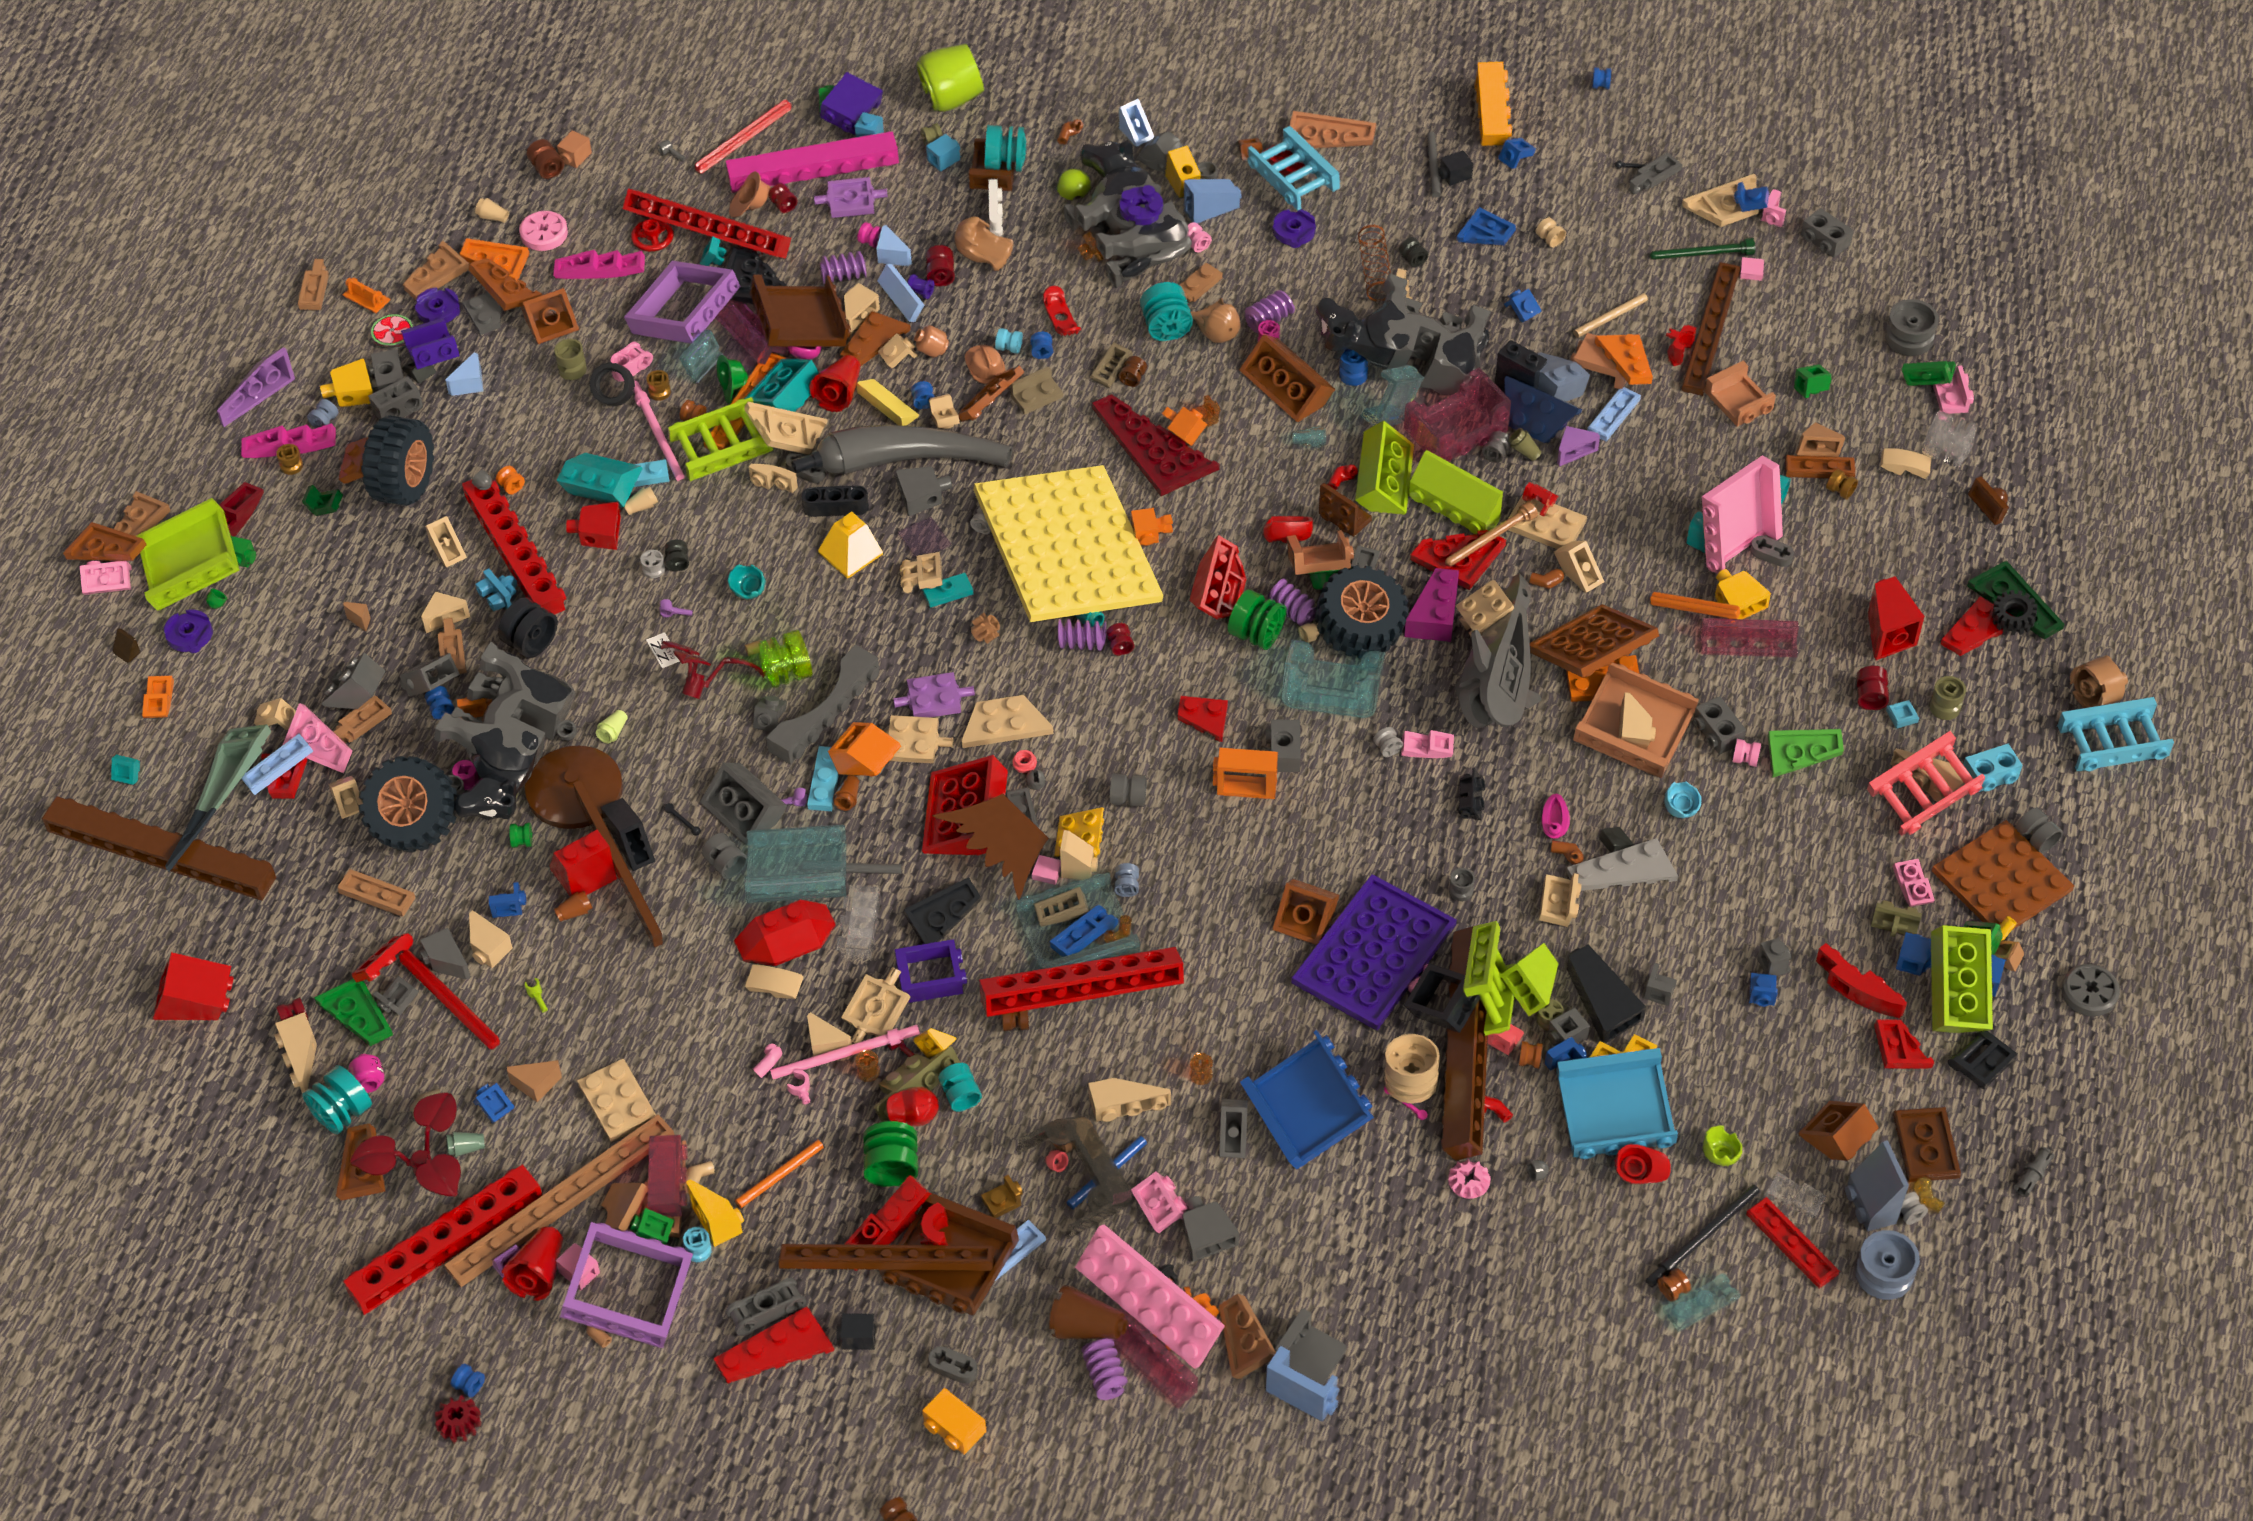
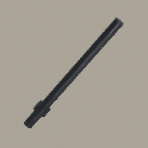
M1754 1184L1751 1185L1670 1258L1666 1257L1660 1262L1658 1269L1646 1278V1283L1650 1287H1654L1659 1278L1669 1276L1670 1271L1677 1268V1265L1759 1194V1188Z

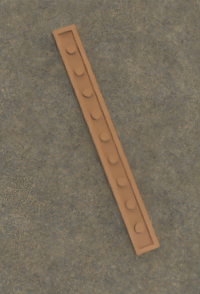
M657 1114L446 1263L445 1268L460 1287H463L490 1268L495 1258L514 1245L521 1246L532 1238L540 1228L552 1224L656 1150L660 1141H668L675 1136L674 1131Z

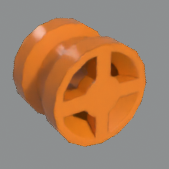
M505 466L496 475V482L504 487L508 494L512 495L524 486V477L518 474L512 466Z

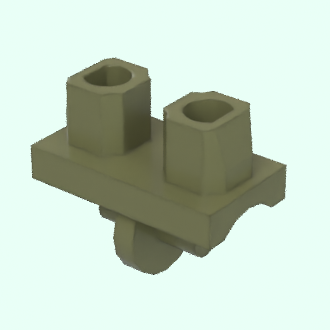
M1883 900L1876 905L1871 927L1891 931V937H1895L1896 933L1903 935L1906 932L1917 934L1922 913H1918L1917 908L1908 906L1902 909L1894 907L1892 902Z

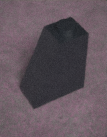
M622 797L600 807L606 825L631 869L635 871L655 862L643 823Z

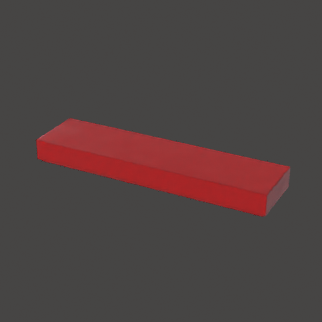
M1767 1197L1747 1210L1746 1215L1818 1289L1839 1275V1270Z

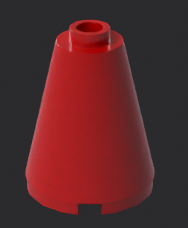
M845 355L812 379L810 393L813 399L815 397L820 402L818 405L821 408L831 412H840L851 404L861 369L858 359L851 355Z
M540 1228L504 1265L501 1274H504L503 1283L517 1296L525 1298L526 1294L535 1296L534 1301L546 1299L551 1293L557 1270L556 1260L560 1257L563 1237L556 1228Z

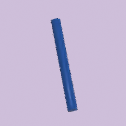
M1139 1136L1066 1202L1072 1210L1075 1209L1147 1144L1146 1140Z

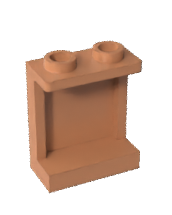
M1587 333L1584 340L1579 341L1576 353L1572 354L1570 360L1577 362L1582 368L1615 377L1614 388L1623 389L1627 381L1616 369L1615 362L1612 359H1608L1604 355L1605 350L1594 343L1597 335Z
M1744 361L1708 377L1705 393L1737 427L1744 423H1750L1754 418L1762 414L1770 413L1774 408L1776 397L1773 392L1766 395L1747 376L1749 366Z
M1342 530L1337 531V543L1301 547L1296 535L1287 536L1288 558L1295 575L1351 568L1350 560L1354 559L1353 547L1350 546L1349 538L1344 536Z

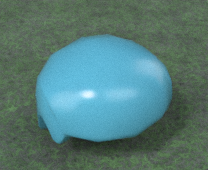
M1687 781L1681 783L1673 782L1665 793L1664 804L1672 816L1689 818L1699 811L1701 795L1697 788Z

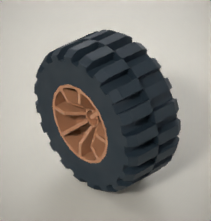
M389 415L379 419L373 425V429L370 430L368 440L364 445L365 451L362 454L363 465L361 466V472L363 473V483L366 485L364 488L374 500L409 506L417 502L420 496L425 493V488L430 482V474L433 471L434 444L432 443L433 437L429 432V428L422 421Z
M1359 565L1351 566L1350 570L1347 568L1340 569L1338 574L1334 573L1329 577L1328 582H1325L1321 590L1315 613V621L1318 623L1317 629L1320 634L1324 633L1323 639L1327 644L1332 643L1333 649L1336 651L1342 650L1345 652V655L1351 657L1353 654L1357 655V658H1365L1366 655L1376 657L1380 651L1385 653L1390 650L1391 646L1396 644L1404 628L1409 608L1407 607V596L1405 594L1402 595L1404 592L1400 584H1395L1396 580L1391 575L1386 576L1384 571L1380 569L1378 571L1373 570L1371 566L1360 568Z
M398 756L395 757V761L388 759L382 762L383 768L381 769L375 767L371 771L373 774L372 778H366L363 783L366 785L365 792L360 791L359 798L363 800V804L358 805L359 813L365 816L361 820L363 825L369 828V834L384 845L406 852H415L416 849L423 851L429 849L428 844L437 845L441 842L439 837L442 834L448 835L451 830L447 827L450 822L454 824L457 818L453 816V811L455 810L454 797L458 795L456 789L451 787L453 782L450 777L445 775L441 768L414 756H409L408 758Z

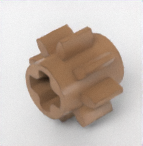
M982 613L972 620L974 626L971 627V633L977 641L985 640L986 644L999 636L997 631L1000 629V624L993 615L986 616L985 613Z

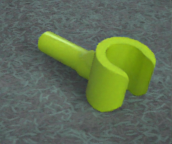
M534 978L536 985L529 987L525 982V988L528 996L537 1001L542 1013H544L548 1009L541 996L542 988L537 978Z

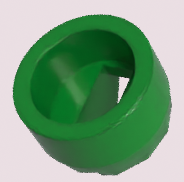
M211 589L206 598L207 604L212 609L221 608L227 600V596L217 589Z

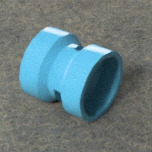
M1000 328L996 336V350L1004 351L1007 349L1011 353L1018 354L1022 346V332L1014 331L1012 333L1008 332L1007 329Z
M701 1227L688 1229L683 1236V1243L685 1249L693 1253L691 1261H705L712 1252L708 1232Z

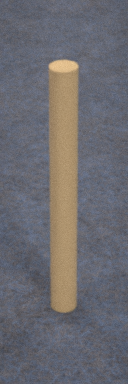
M1643 293L1575 329L1573 334L1577 338L1648 301L1647 295Z

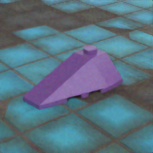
M284 347L257 362L219 407L217 413L223 427L295 379L287 350Z

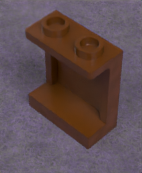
M975 138L972 168L969 169L970 189L989 190V180H997L998 188H1002V191H1012L1016 162H1012L1011 170H1007L1006 162L1003 161L1001 162L1000 170L985 169L986 139Z

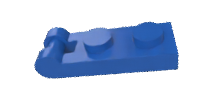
M1097 905L1050 940V947L1068 961L1107 930H1113L1118 924V919L1112 914L1108 915L1105 908Z

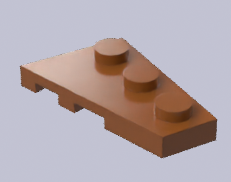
M1020 365L996 374L958 413L959 420L961 422L969 419L973 421L982 414L981 410L993 403L999 394L1025 373Z

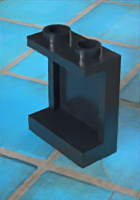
M1509 340L1497 355L1494 389L1505 394L1506 376H1510L1538 389L1540 370L1547 364V359L1513 340Z

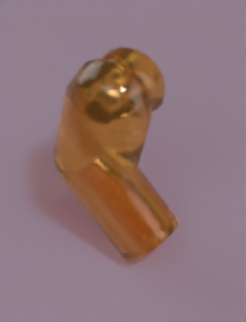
M1128 915L1121 916L1118 930L1116 933L1113 930L1108 931V934L1106 933L1104 937L1105 942L1109 943L1112 947L1119 946L1130 935L1131 917Z

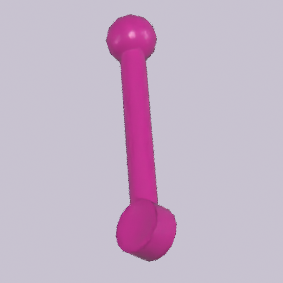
M1384 1087V1092L1389 1094L1386 1087ZM1401 1102L1416 1113L1418 1119L1425 1120L1428 1114L1425 1110H1419L1410 1103Z

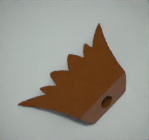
M1001 794L967 808L933 815V817L944 821L963 824L956 830L959 833L974 832L966 848H988L985 855L986 867L1004 861L1002 875L1006 877L1010 872H1013L1014 888L1017 898L1020 900L1030 870L1041 849L1049 839L1004 794Z

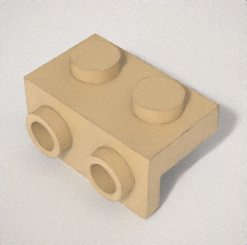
M1573 873L1571 880L1546 874L1540 906V921L1568 927L1571 919H1576L1579 904H1576L1575 901L1581 892V884L1578 883L1579 874Z

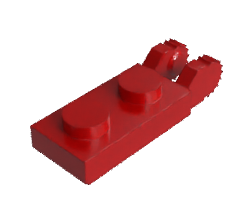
M408 933L391 938L358 967L351 976L356 983L363 980L368 982L374 980L381 974L379 970L383 966L387 967L397 959L395 955L400 951L410 949L414 938Z

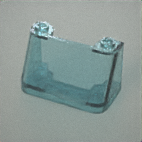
M1292 640L1284 666L1282 701L1286 706L1296 709L1368 718L1375 713L1377 708L1386 652L1368 651L1362 656L1360 666L1314 660V649L1311 644L1305 641Z

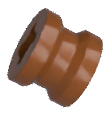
M686 400L681 407L679 417L682 421H687L706 414L707 409L702 404L696 405L694 401Z
M1522 1041L1519 1066L1532 1065L1534 1068L1539 1069L1543 1044L1531 1045L1527 1041Z
M1678 1268L1670 1271L1669 1276H1663L1657 1281L1660 1291L1671 1302L1677 1300L1679 1294H1686L1691 1291V1284L1688 1278Z

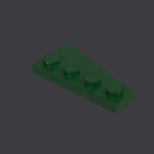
M2007 560L1968 581L1967 587L1992 604L1995 603L1999 595L2002 597V593L2005 591L2008 595L2010 590H2014V594H2018V590L2022 591L2023 596L2026 593L2029 594V599L2034 598V604H2037L2035 623L2030 630L2042 639H2046L2063 630L2064 623ZM2018 609L2006 610V612L2015 617L2024 615Z

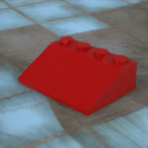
M994 755L931 772L922 852L924 854H986L988 848H966L974 832L959 833L956 830L963 824L944 821L933 817V815L967 808L1001 794L1005 795L1008 770Z

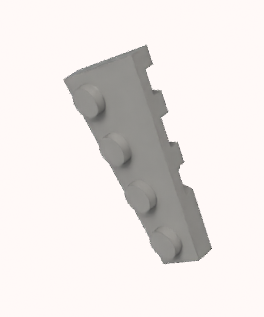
M1657 838L1567 867V874L1570 879L1573 873L1579 874L1578 883L1581 884V891L1609 888L1611 885L1632 886V883L1646 882V884H1652L1660 880H1668L1669 882L1678 880V875Z

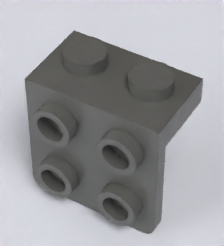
M1302 1308L1297 1316L1293 1315L1287 1324V1332L1284 1336L1280 1335L1276 1339L1273 1348L1275 1352H1277L1280 1346L1290 1351L1289 1368L1324 1386L1344 1356L1346 1345L1311 1326L1312 1313Z

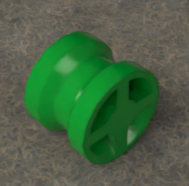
M525 823L523 826L510 824V843L512 848H517L519 845L532 847L533 833L531 823Z

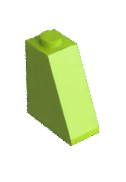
M1545 943L1523 956L1500 974L1528 1016L1533 1015L1549 1004L1559 964Z

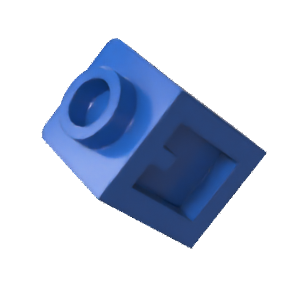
M1522 138L1506 140L1498 159L1511 169H1515L1519 160L1524 157L1533 156L1536 148Z
M1738 182L1737 191L1734 192L1735 202L1740 205L1742 212L1768 208L1769 190L1767 186L1746 190L1743 182Z
M519 882L513 883V894L489 896V906L493 918L522 915V905H526L527 902L525 890L521 891Z
M1751 973L1749 1003L1763 1007L1775 1006L1778 991L1776 988L1777 975Z
M1570 1037L1547 1051L1544 1064L1551 1071L1557 1068V1062L1587 1058V1053L1580 1043L1577 1044Z
M497 1083L491 1087L486 1084L476 1092L477 1097L473 1101L475 1106H480L492 1124L515 1108Z

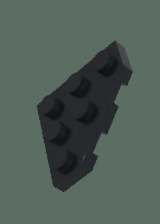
M733 247L727 269L734 271L740 288L729 302L754 304L750 294L753 275H762L765 286H787L784 281H780L777 278L773 269L759 258V254L755 250Z

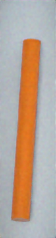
M819 1140L812 1143L735 1200L736 1204L743 1208L824 1148Z

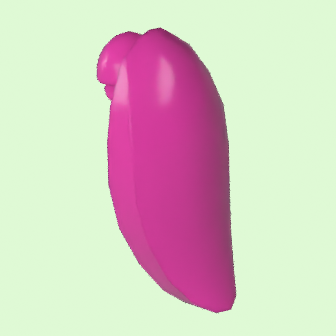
M1553 794L1547 799L1541 817L1544 833L1554 839L1565 835L1570 825L1568 807L1559 794Z

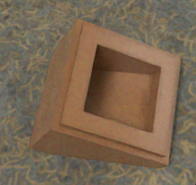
M344 602L343 606L347 619L366 631L371 619L367 604Z
M2001 941L1995 956L2005 959L2004 968L2016 971L2024 956V952L2019 942Z

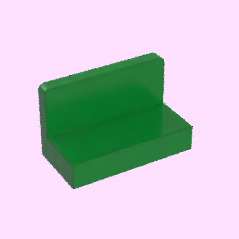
M1954 361L1903 364L1902 373L1908 386L1950 384L1956 364Z

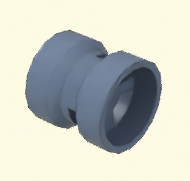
M321 399L317 403L316 409L307 415V419L313 427L318 428L330 424L329 421L334 420L339 412L332 402Z
M1123 863L1116 866L1114 892L1121 897L1137 895L1139 892V883L1137 881L1139 879V868L1131 863Z

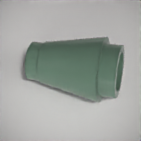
M452 1132V1134L446 1135L448 1155L458 1157L485 1149L483 1133Z

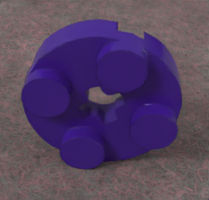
M1151 185L1125 190L1121 194L1120 213L1128 222L1130 219L1135 221L1136 225L1152 224L1159 219V215L1163 212V199ZM1139 204H1144L1145 207H1144V208H1141V206H1137V205H1139Z
M1290 209L1284 210L1274 218L1273 235L1277 240L1292 248H1298L1302 244L1308 243L1316 234L1315 219L1305 210L1300 209L1297 212H1290Z
M437 288L425 290L416 299L415 310L418 318L424 323L444 318L446 323L452 321L460 314V304L456 293L448 288H444L445 291L438 290Z
M186 610L185 614L179 615L177 613L168 619L164 626V633L168 645L174 650L197 653L201 650V647L210 641L213 627L205 613L198 610ZM191 628H193V631L190 633L184 632L185 630L189 631Z

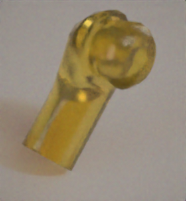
M1922 1177L1917 1179L1914 1189L1919 1196V1202L1939 1214L1945 1202L1933 1196L1932 1182L1929 1178Z

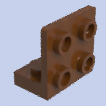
M1322 483L1320 485L1319 514L1324 520L1332 522L1342 532H1347L1353 537L1371 522L1372 516L1359 508L1356 503L1327 484Z

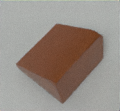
M1258 138L1238 141L1242 160H1247L1249 157L1248 147L1250 146L1259 154L1262 152V143Z

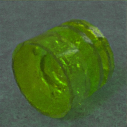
M798 629L782 634L783 645H779L775 637H770L771 649L765 639L758 642L760 663L772 688L780 687L779 676L783 684H789V672H792L797 681L812 677L813 675L808 651Z

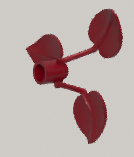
M672 641L661 642V650L667 648L682 650H674L673 653L681 664L688 663L687 677L682 693L700 699L703 688L709 687L712 679L724 664L727 663L748 665L757 670L763 678L765 677L764 670L756 664L744 659L727 656L723 658L708 679L704 681L705 676L696 673L697 665L701 663L711 666V664L693 655L699 656V652Z
M444 1092L426 1096L416 1104L413 1112L414 1119L418 1125L426 1126L424 1150L414 1152L410 1159L400 1151H395L396 1144L393 1138L383 1135L365 1140L352 1155L350 1161L352 1166L357 1167L364 1173L375 1176L384 1175L391 1171L396 1164L395 1156H398L406 1163V1166H412L418 1183L424 1189L439 1195L456 1197L461 1176V1167L458 1160L447 1154H440L431 1159L429 1149L431 1128L437 1132H444L455 1121L457 1114L455 1098L451 1093Z

